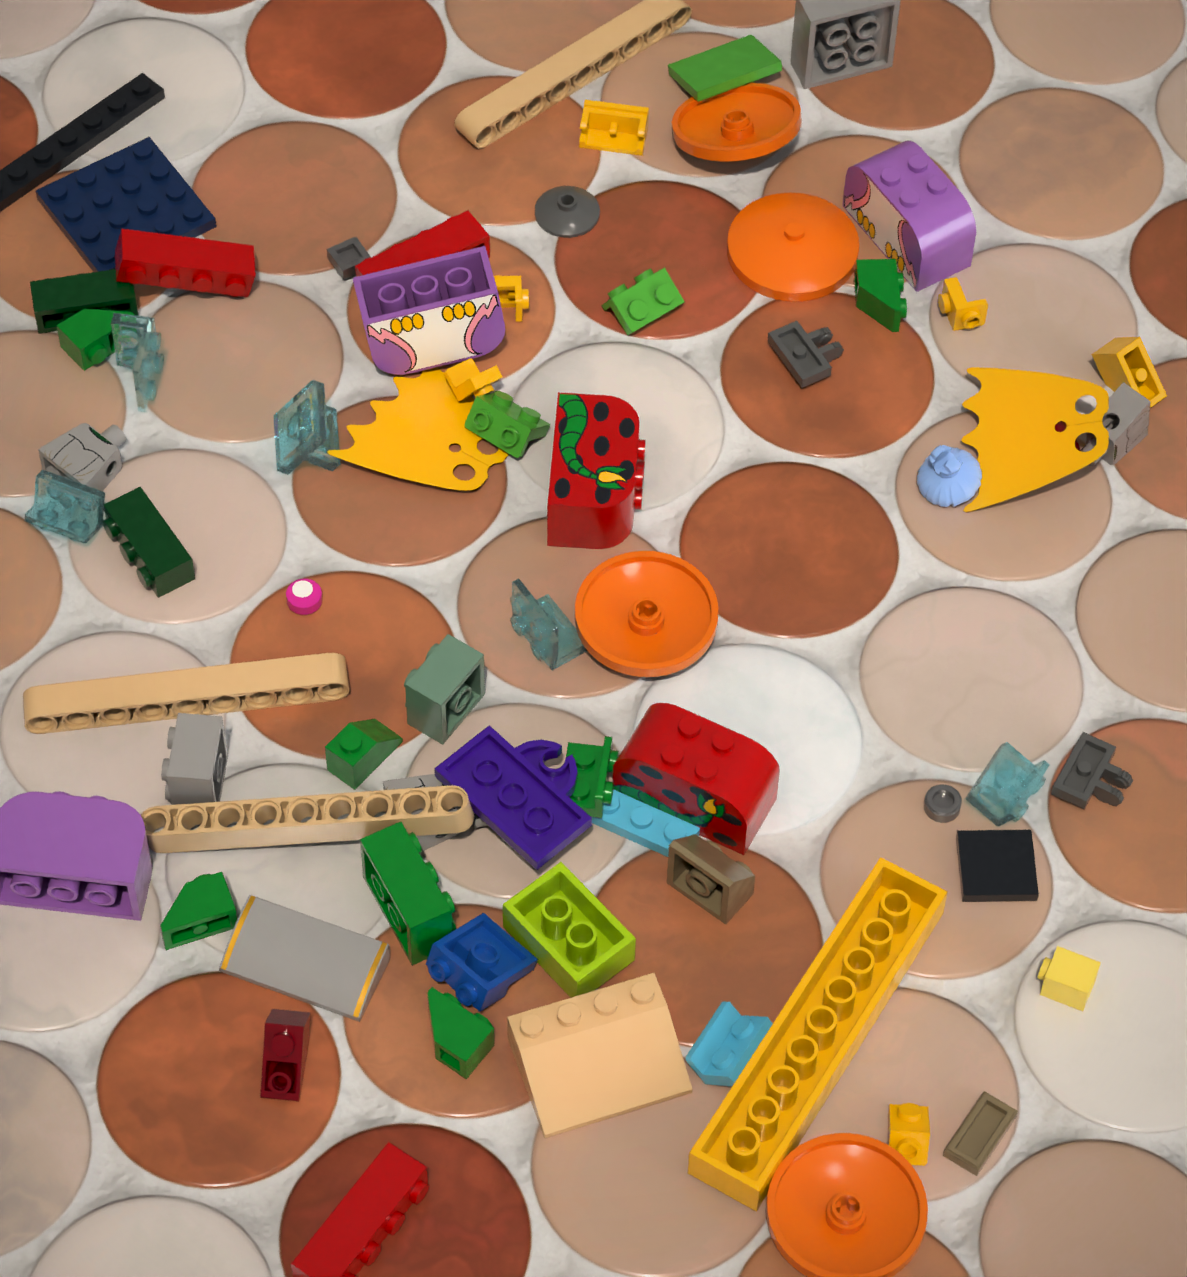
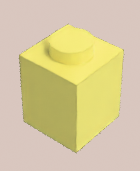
M1057 946L1053 958L1045 957L1037 977L1043 980L1040 995L1084 1011L1095 984L1101 962Z

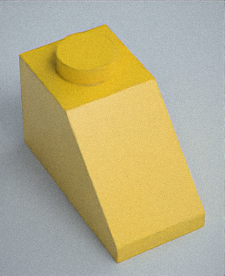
M1140 337L1114 338L1091 354L1104 383L1114 392L1124 382L1150 400V408L1167 396Z

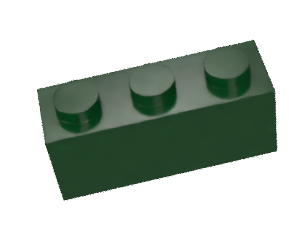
M116 268L30 281L38 334L57 331L56 325L82 309L132 312L136 319H139L134 285L116 281Z
M141 486L103 505L106 519L102 521L107 535L110 539L116 538L120 543L119 548L125 561L128 564L132 562L135 564L138 578L145 588L151 587L159 598L195 580L193 559Z

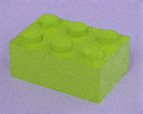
M562 862L558 863L503 904V927L517 942L538 959L537 963L570 998L595 991L635 961L636 938Z

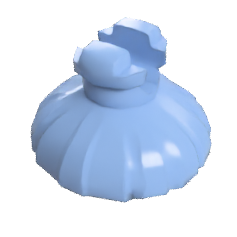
M939 445L925 458L918 470L917 485L919 492L933 505L941 507L951 505L955 507L968 501L975 495L981 486L982 469L977 459L966 450Z

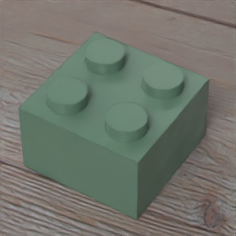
M449 634L440 644H434L428 651L423 664L418 669H413L405 679L407 724L443 745L485 695L484 654Z

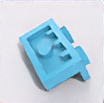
M723 1001L687 1054L686 1062L706 1085L733 1086L773 1023L768 1017L740 1015L731 1002Z

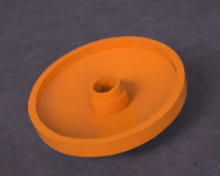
M748 83L699 102L694 97H690L677 108L672 118L673 137L680 149L697 158L725 162L748 160L772 153L793 140L802 124L798 100L782 88L762 83Z
M777 193L753 201L736 215L728 232L727 256L736 276L755 292L781 301H810L833 293L850 279L855 270L856 260H858L859 237L851 219L840 208L829 201L804 193Z
M633 551L604 561L587 575L576 596L575 626L577 634L586 650L604 666L630 676L659 677L687 668L708 650L717 631L718 601L708 579L689 562L663 552Z
M834 1133L813 1138L799 1145L783 1159L770 1182L767 1195L766 1218L772 1240L781 1255L791 1266L806 1277H893L913 1259L922 1243L928 1220V1203L924 1186L917 1172L897 1150L869 1136L853 1133Z

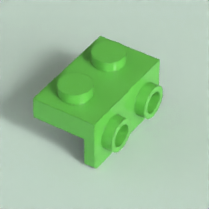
M665 267L656 273H653L650 268L634 278L637 284L627 289L624 283L607 293L610 299L601 306L604 311L609 308L613 310L627 336L685 302Z
M495 391L476 396L466 419L465 427L513 457H522L530 440L546 436L551 424L542 420L540 413L527 407L522 408L514 403L513 397L509 394Z

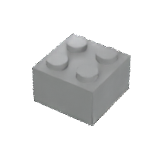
M178 713L176 726L170 727L168 731L167 746L168 749H171L170 758H164L162 763L161 778L162 781H166L165 800H170L171 805L220 802L228 760L223 717Z

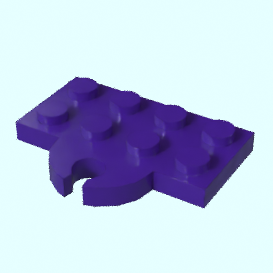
M489 725L434 768L435 777L445 786L453 785L463 788L468 795L473 812L536 870L592 826V817L570 798L575 791L578 780V771L573 755L567 756L560 768L551 769L544 765L547 760L558 758L561 755L562 745L556 742L540 739L527 741L514 748Z

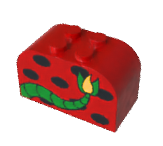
M558 392L547 504V546L607 549L622 543L631 533L634 522V509L641 510L646 440L639 439V417L635 409L628 402L608 395Z
M655 703L647 709L615 761L612 782H614V790L700 827V836L745 855L777 799L780 768L774 756L753 739L679 706L669 703Z

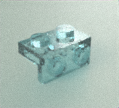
M42 469L36 475L34 505L25 513V522L66 536L71 540L87 543L103 526L105 492Z
M1005 742L999 746L965 799L997 827L1010 820L1016 822L1027 811L1029 805L1026 801L1030 795H1034L1044 785L1046 778L1043 775L1050 764L1043 760L1034 765L1011 744Z

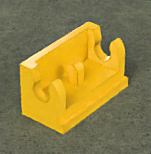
M585 100L580 123L579 148L643 156L648 132L649 108Z

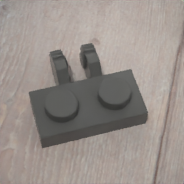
M795 321L768 333V343L801 388L831 376L832 366L829 362L837 359L844 351L839 341L828 344L833 336L828 327L817 329L807 334L799 322Z
M1082 732L1054 783L1051 794L1083 809L1086 808L1093 794L1099 801L1117 807L1124 799L1123 792L1116 789V787H1112V785L1127 789L1133 782L1132 775L1110 764L1115 754L1116 746ZM1104 777L1109 784L1101 781V778Z

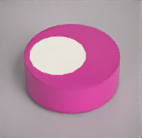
M298 579L292 582L286 590L289 609L300 615H308L317 611L322 604V591L319 584L311 579Z

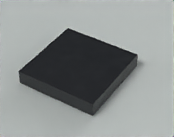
M1032 830L957 831L956 844L962 902L1037 901L1039 892Z

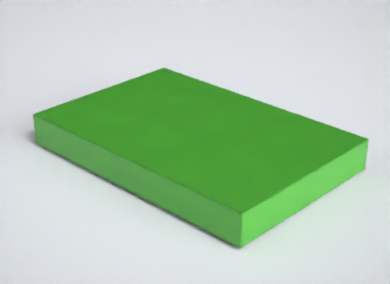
M751 34L668 64L669 75L699 102L782 71V61Z

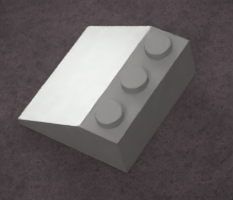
M796 0L790 63L803 88L808 89L892 67L901 0Z

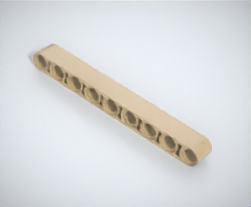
M644 0L466 107L458 114L454 126L476 148H484L680 29L689 20L692 9L683 0Z
M322 653L33 686L23 692L24 727L31 733L46 734L177 719L178 713L213 715L340 700L346 697L350 691L346 659L338 653Z
M453 785L150 807L141 814L145 825L148 846L156 853L360 840L400 821L408 834L411 832L416 836L464 832L470 828L474 821L473 809L466 791L459 786ZM453 807H461L457 811L448 812ZM424 809L419 814L412 815V812L415 810ZM379 812H386L380 817H374ZM349 814L345 819L337 820L340 816ZM306 817H312L306 822H301ZM275 819L272 823L264 825L268 820ZM233 822H238L233 827L227 828L229 824ZM201 824L197 829L190 830L195 825ZM164 827L161 831L154 833L156 829Z

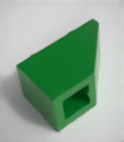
M896 259L856 260L854 273L856 307L891 332H899L901 318H906L907 302L906 298H900V292L904 290L903 272H897Z
M82 309L56 325L60 347L83 371L103 362L106 357L123 347L129 346L134 340L139 338L136 316L132 312Z
M431 987L427 995L435 1059L467 1079L494 1047V1028L491 1022L479 1013L472 1014L463 1008L458 999L447 992L442 994Z

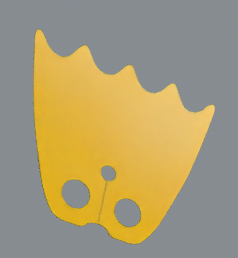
M437 367L423 370L417 378L394 377L393 381L399 391L398 397L392 401L372 400L370 405L376 413V420L368 425H347V430L354 439V445L349 449L327 451L329 455L394 477L463 491L479 488L488 478V469L493 464L503 462L509 455L500 448L491 455L483 454L477 449V443L484 438L465 427V422L474 399L470 396L458 402L444 372ZM453 443L459 444L461 450L452 452L449 450V445ZM467 464L475 470V475L470 480H460L454 476L453 469L457 465Z
M967 368V372L980 380L981 389L974 396L965 400L962 406L976 413L979 417V423L973 431L962 437L961 441L978 451L977 461L982 469V479L978 496L964 508V512L981 509L1050 484L1091 464L1108 449L1109 432L1104 428L1102 420L1104 414L1109 409V396L1107 391L1101 386L1080 379L1043 372L1001 368ZM1085 395L1093 396L1097 402L1096 408L1088 414L1078 413L1075 409L1076 401ZM1061 421L1065 422L1067 425L1066 429L1062 432H1057L1055 425ZM1083 433H1092L1097 439L1095 447L1087 452L1077 450L1075 447L1077 437Z

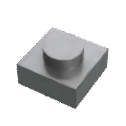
M356 236L327 249V258L343 280L356 274L355 265L371 257Z

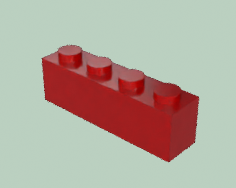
M467 210L457 216L448 218L439 225L421 231L418 235L402 243L391 246L388 250L364 259L361 263L355 265L356 277L482 246L486 247L489 258L490 235Z
M121 229L115 249L116 281L248 297L256 276L254 245Z
M388 1142L291 1263L293 1277H357L356 1275L364 1265L370 1266L376 1260L381 1251L380 1244L388 1234L394 1235L401 1228L405 1220L404 1214L412 1204L418 1205L424 1199L429 1189L427 1167Z

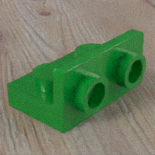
M605 736L604 746L568 742L566 757L571 754L573 755L578 771L575 791L570 798L591 817L602 818L604 804L612 803L614 782H608L609 772L613 773V765L618 758L619 751L612 750L613 737Z

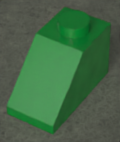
M376 719L350 722L325 746L327 771L356 790L403 742V738Z
M222 871L215 874H203L196 877L193 881L185 883L160 925L165 950L234 929L237 922L236 908Z

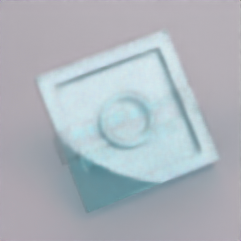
M312 379L273 415L277 471L287 475L303 461L330 471H334L340 465L339 458L327 453L328 450H339L337 410L325 404L324 384Z

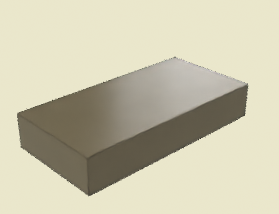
M984 1091L945 1148L943 1156L977 1176L1016 1119L1018 1111Z

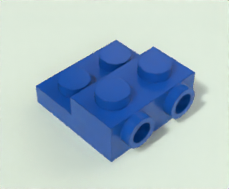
M482 913L433 943L426 965L428 966L429 974L435 981H445L455 990L456 997L461 1004L465 1006L472 1005L481 1012L503 998L507 993L509 985L533 971L538 959L485 913Z

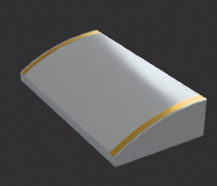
M249 894L226 946L219 970L225 974L360 1022L390 961L389 944Z

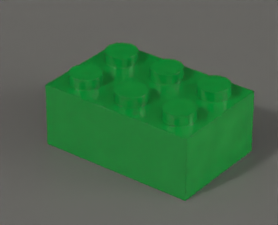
M400 821L361 838L363 878L413 966L428 959L433 943L456 930V925L452 918V913L456 910L447 891L441 892L436 884L439 880L430 861L426 863L423 861L420 855L422 849L416 835L413 832L408 834Z

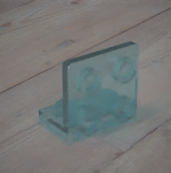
M114 313L111 328L117 366L133 369L138 411L146 412L148 401H154L157 387L155 376L156 374H161L163 370L164 355L159 353L161 333L156 332L155 319L152 317Z
M519 578L512 582V597H510L512 605L511 625L519 636L524 635L529 641L531 650L539 661L544 660L548 667L554 670L587 652L577 634L575 626L549 594L536 600Z

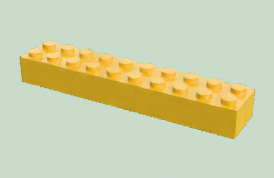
M880 857L689 1153L688 1174L757 1212L768 1194L770 1182L776 1169L783 1159L797 1148L942 917L947 891Z

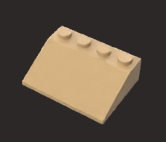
M655 973L507 1017V1039L544 1139L692 1093L693 1089L670 1012Z

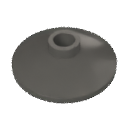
M575 186L552 188L543 193L535 204V219L538 225L547 233L557 237L573 238L584 235L596 226L600 217V207L596 198L590 192Z

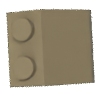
M696 834L675 839L669 844L667 884L726 925L754 893L755 875L751 869L743 862H735L725 855L714 842L705 841Z

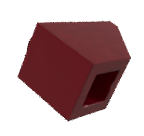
M271 1010L264 1029L260 1098L300 1100L308 1054L311 1012Z

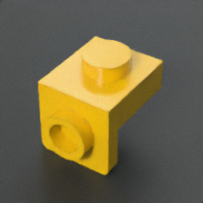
M495 275L494 279L501 308H515L516 322H522V309H529L528 289H522L521 276Z
M958 278L944 279L942 294L938 295V304L941 313H946L952 330L973 329L984 325L988 310L986 299L967 302Z
M471 358L444 371V375L458 402L472 395L476 398V396L491 393L494 391L492 384L502 378L497 365L480 373L474 360Z
M914 1103L889 1104L888 1145L904 1156L911 1165H926L930 1139L928 1106H918Z

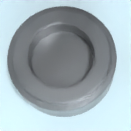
M940 784L933 786L925 795L924 811L930 819L936 822H950L957 818L960 813L961 795L955 788L949 785Z

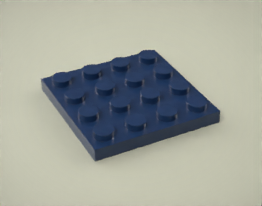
M150 137L35 190L37 200L93 272L116 268L115 249L121 229L195 238L217 227L216 218Z

